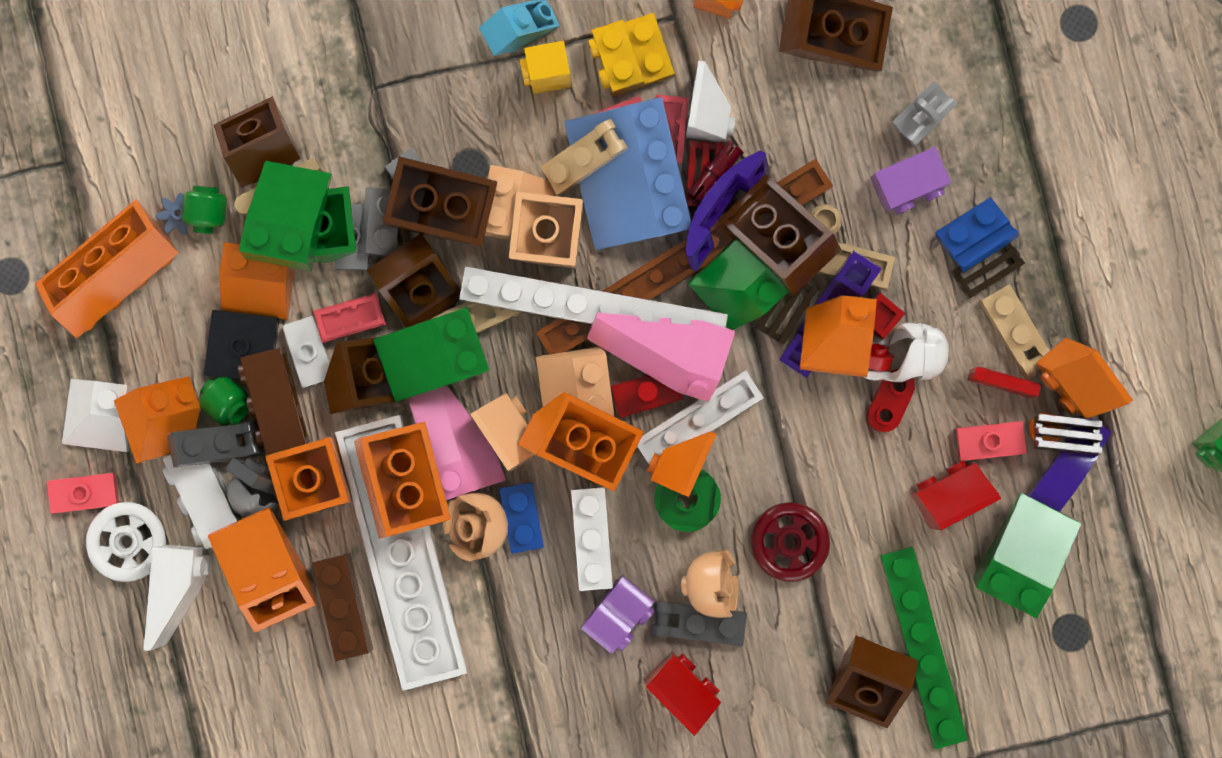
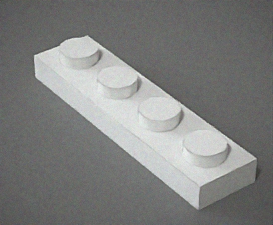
M745 370L715 389L709 402L700 399L643 435L637 447L649 465L654 453L661 455L663 449L713 431L764 397Z

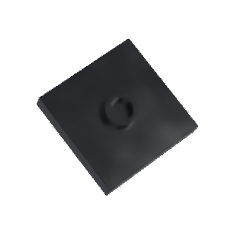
M212 310L204 375L241 380L238 372V365L242 364L241 357L276 349L280 319L277 317Z

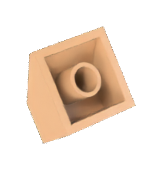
M491 165L488 179L498 182L485 236L511 241L516 192L555 196V191L550 182L524 171Z
M516 192L509 259L576 269L583 199Z
M601 347L536 356L542 407L563 392H566L614 416L607 357Z
M505 393L470 415L506 469L512 471L535 456V454L518 445L528 426L522 416L527 411L517 396L511 399Z

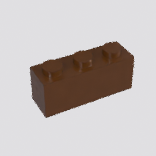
M285 347L241 357L242 364L238 365V372L242 384H247L250 397H247V406L250 415L257 418L259 429H255V434L260 449L265 448L266 455L309 443L310 440Z
M351 553L312 562L335 661L370 653L374 649Z

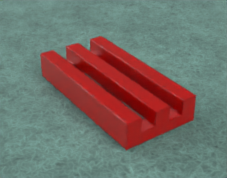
M690 140L687 191L694 185L696 150H702V175L705 171L703 167L709 160V151H715L716 157L722 149L723 142L710 143L707 141L696 142ZM686 192L687 207L698 208L700 204L697 201H693Z
M979 366L970 369L967 379L971 382L1028 398L1038 397L1041 388L1039 383Z

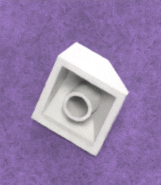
M698 61L685 139L707 141L710 143L723 142L724 145L726 136H733L736 117L730 116L731 106L706 62Z
M71 379L62 444L129 452L130 445L113 400L138 387Z

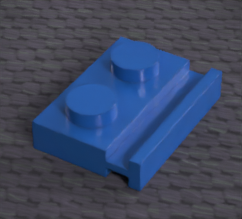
M989 197L936 231L935 234L937 240L954 262H957L960 270L964 273L1017 239L1019 232L1012 227L1009 219L993 199Z

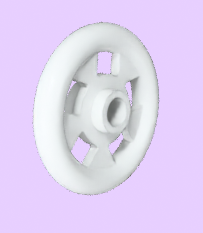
M120 502L103 509L91 522L86 536V549L93 566L104 576L120 582L136 581L150 574L152 548L166 545L165 531L159 518L147 507L133 502ZM129 515L130 525L117 527L116 517ZM144 524L148 526L152 537L143 540V536L138 530V527ZM102 531L111 532L109 547L100 546ZM126 535L132 539V545L129 548L124 547L122 544V539ZM143 548L149 556L139 565L133 557ZM112 554L125 559L121 568L109 563Z

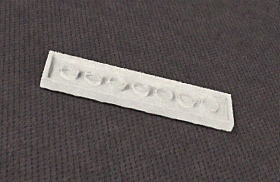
M401 415L341 430L335 432L401 688L404 691L467 674L468 669L430 525L379 539L354 441L361 437L404 427Z

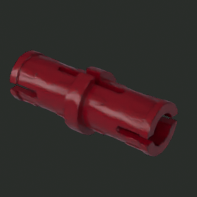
M726 141L713 161L705 164L703 167L705 171L692 188L687 191V194L692 199H698L697 202L699 204L715 182L733 167L744 154L738 146L734 149L733 142Z

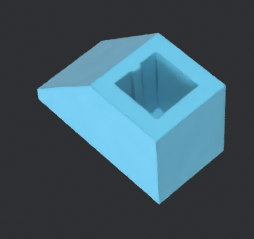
M532 0L500 8L479 29L494 56L516 51L556 30L560 27V24L547 0Z

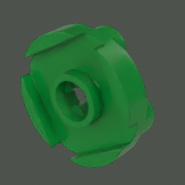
M701 469L691 491L693 496H697L696 503H691L689 508H683V502L678 501L680 493L657 484L654 493L655 508L660 518L675 530L682 532L697 531L708 525L719 511L721 504L720 489L714 478L704 469Z

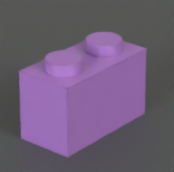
M932 147L875 172L870 177L885 213L895 210L897 215L914 208L913 202L923 197L929 202L944 195V188L952 183L936 147Z

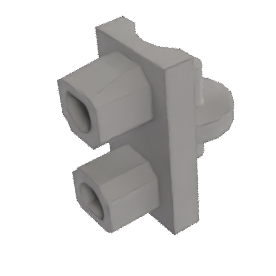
M933 81L891 125L915 147L957 103Z

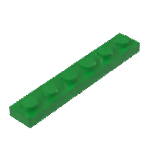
M910 546L879 555L907 656L918 660L914 681L933 748L940 749L968 741L914 548Z

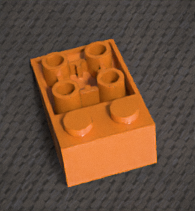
M270 507L208 534V539L235 600L255 633L316 605V585Z

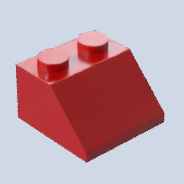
M964 460L946 468L948 474L937 480L933 475L916 484L918 490L911 493L929 529L943 530L1001 500L999 493L976 463L965 464Z
M672 651L644 679L645 686L695 736L721 704L720 699L716 696L720 690L707 677L702 681L693 672L696 666L684 653L678 657Z

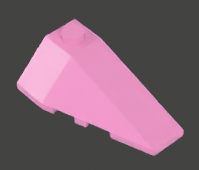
M597 313L587 339L674 391L709 402L720 382L735 331L700 320H691V325L671 323V318H660L659 322L641 321L638 316Z
M448 385L408 398L415 424L426 422L446 501L506 481L498 455Z

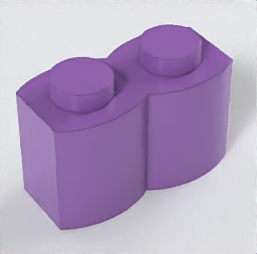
M622 574L613 585V588L608 591L581 625V629L611 654L617 648L622 652L634 637L630 633L633 627L638 622L643 626L655 610L651 607L654 599Z

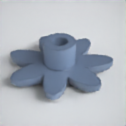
M179 193L177 195L175 204L167 198H162L161 202L167 211L158 212L155 217L160 220H168L164 227L165 233H169L177 225L179 232L182 235H186L187 226L182 221L183 194ZM176 212L181 213L179 216L175 215Z

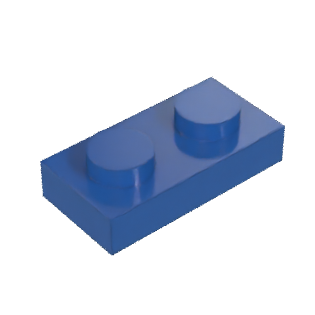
M533 483L499 488L502 506L508 521V539L511 554L544 548Z

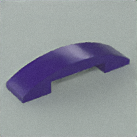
M758 151L735 164L715 182L701 201L691 222L686 243V256L691 270L696 272L714 248L711 229L738 191L741 189L747 193L768 172L769 167L766 153Z
M853 250L814 305L843 295L852 297L864 296L882 268ZM804 319L779 360L807 378L811 371L800 369L805 326Z
M1102 425L1100 429V434H1102L1100 447L1103 449L1111 431ZM1072 428V429H1071L1072 431H1080V432H1089V433H1091V430H1089V429H1080V428ZM1064 439L1065 443L1091 446V441ZM1058 452L1032 491L1026 493V495L1060 512L1079 487L1098 456Z

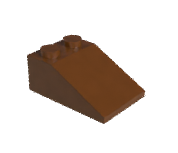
M788 0L779 52L813 61L880 72L882 71L893 7L871 0Z
M399 156L382 225L482 247L498 181Z
M767 174L719 219V222L732 236L763 262L793 296L841 251L834 233Z

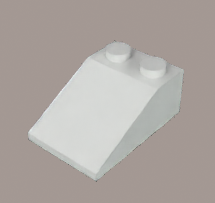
M163 545L152 548L144 650L151 651L169 642L206 581V575L211 573L212 556L208 555V549L182 545Z

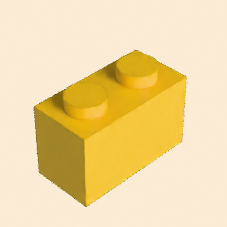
M564 40L524 48L526 58L519 60L524 85L532 86L533 95L571 88V76Z

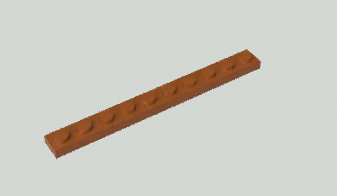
M816 158L777 182L781 188L802 206L833 187ZM719 219L711 229L714 248L696 272L704 268L735 239L719 222ZM687 238L602 292L653 300L696 272L690 269L686 256ZM558 318L538 330L536 334L548 354L569 352L588 340L587 335L592 324Z

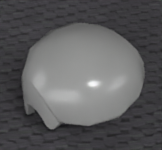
M234 477L227 485V497L231 508L237 515L243 518L267 507H270L272 512L279 507L278 500L273 494L246 486L239 478Z

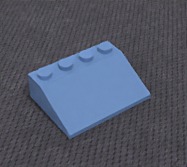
M662 97L564 121L570 146L594 130L600 123L612 119L617 127L614 131L620 140L623 139L628 147L625 152L579 182L595 250L690 229L691 219ZM603 138L600 141L606 150L608 146Z

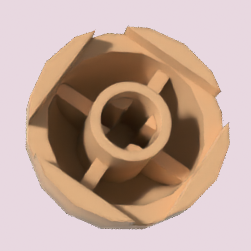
M469 493L457 496L456 499L449 501L447 506L451 520L443 522L444 534L450 533L453 544H449V546L460 559L469 562L482 559L494 554L503 545L508 534V521L504 509L496 499L482 493Z
M715 550L701 554L689 565L687 576L682 577L681 588L683 595L688 596L689 602L697 612L708 617H732L733 615L730 611H736L738 603V576L732 577L730 572V566H735V560L730 551Z

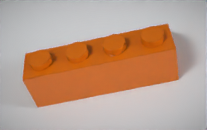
M135 199L39 279L35 285L50 315L74 337L78 338L84 332L91 330L97 321L110 310L119 307L123 299L135 289L144 286L148 279L159 269L168 266L179 252L168 235L141 203Z

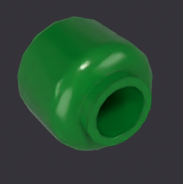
M193 186L192 191H187L184 194L182 221L187 225L193 226V232L213 234V228L225 225L227 197L219 193L220 188Z
M220 377L215 380L211 379L202 386L199 400L200 408L218 425H236L248 414L247 397L249 395L231 378Z

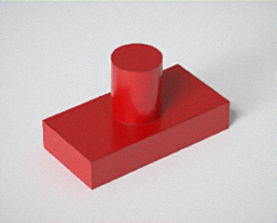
M649 375L611 386L620 418L683 400L681 393L674 391Z

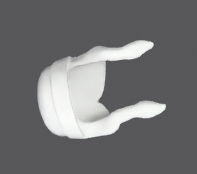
M902 323L893 329L889 336L883 340L873 336L872 343L890 346L896 341L905 338H912L914 341L911 343L899 370L893 373L869 370L867 377L864 378L872 381L904 382L914 377H918L920 380L937 377L943 372L948 362V340L939 329L922 323Z

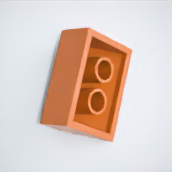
M563 392L533 414L518 445L539 457L615 492L644 431Z
M425 421L361 437L354 441L379 539L451 520Z

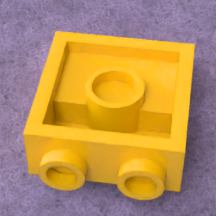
M654 12L626 22L620 20L592 29V39L588 40V45L593 59H600L603 67L602 70L598 71L600 81L604 90L610 88L612 97L674 77L675 73Z

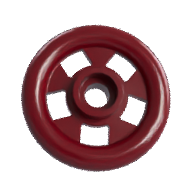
M785 502L770 507L758 518L751 534V550L756 563L767 575L784 582H797L811 577L823 566L830 550V535L826 523L815 510L800 503ZM791 515L793 526L788 525L779 528L777 519ZM806 523L813 527L816 534L810 539H807L805 533L800 529ZM765 533L775 534L774 548L764 547ZM787 536L795 537L796 544L793 548H787L784 545V539ZM808 547L814 552V555L809 562L804 564L798 557ZM778 554L784 558L791 559L788 568L780 567L774 563Z

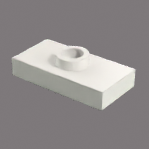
M314 315L282 325L302 388L305 389L323 383L330 360L325 345L321 342Z

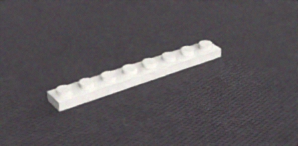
M465 267L459 298L460 301L592 324L597 313L634 315L638 316L641 321L659 322L660 318H671V323L691 325V320H700L725 328L728 314L470 267Z

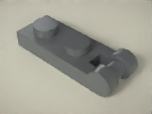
M249 421L236 425L171 432L167 435L173 468L231 461L232 458L238 460L254 458L263 455V448L260 449L255 434V429H258L257 422ZM243 436L245 446L238 447L236 437Z
M663 601L654 602V610L657 613L656 622L651 627V635L743 646L747 612L730 611L733 615L732 617L715 618L697 612L692 605ZM670 614H679L678 627L668 626Z

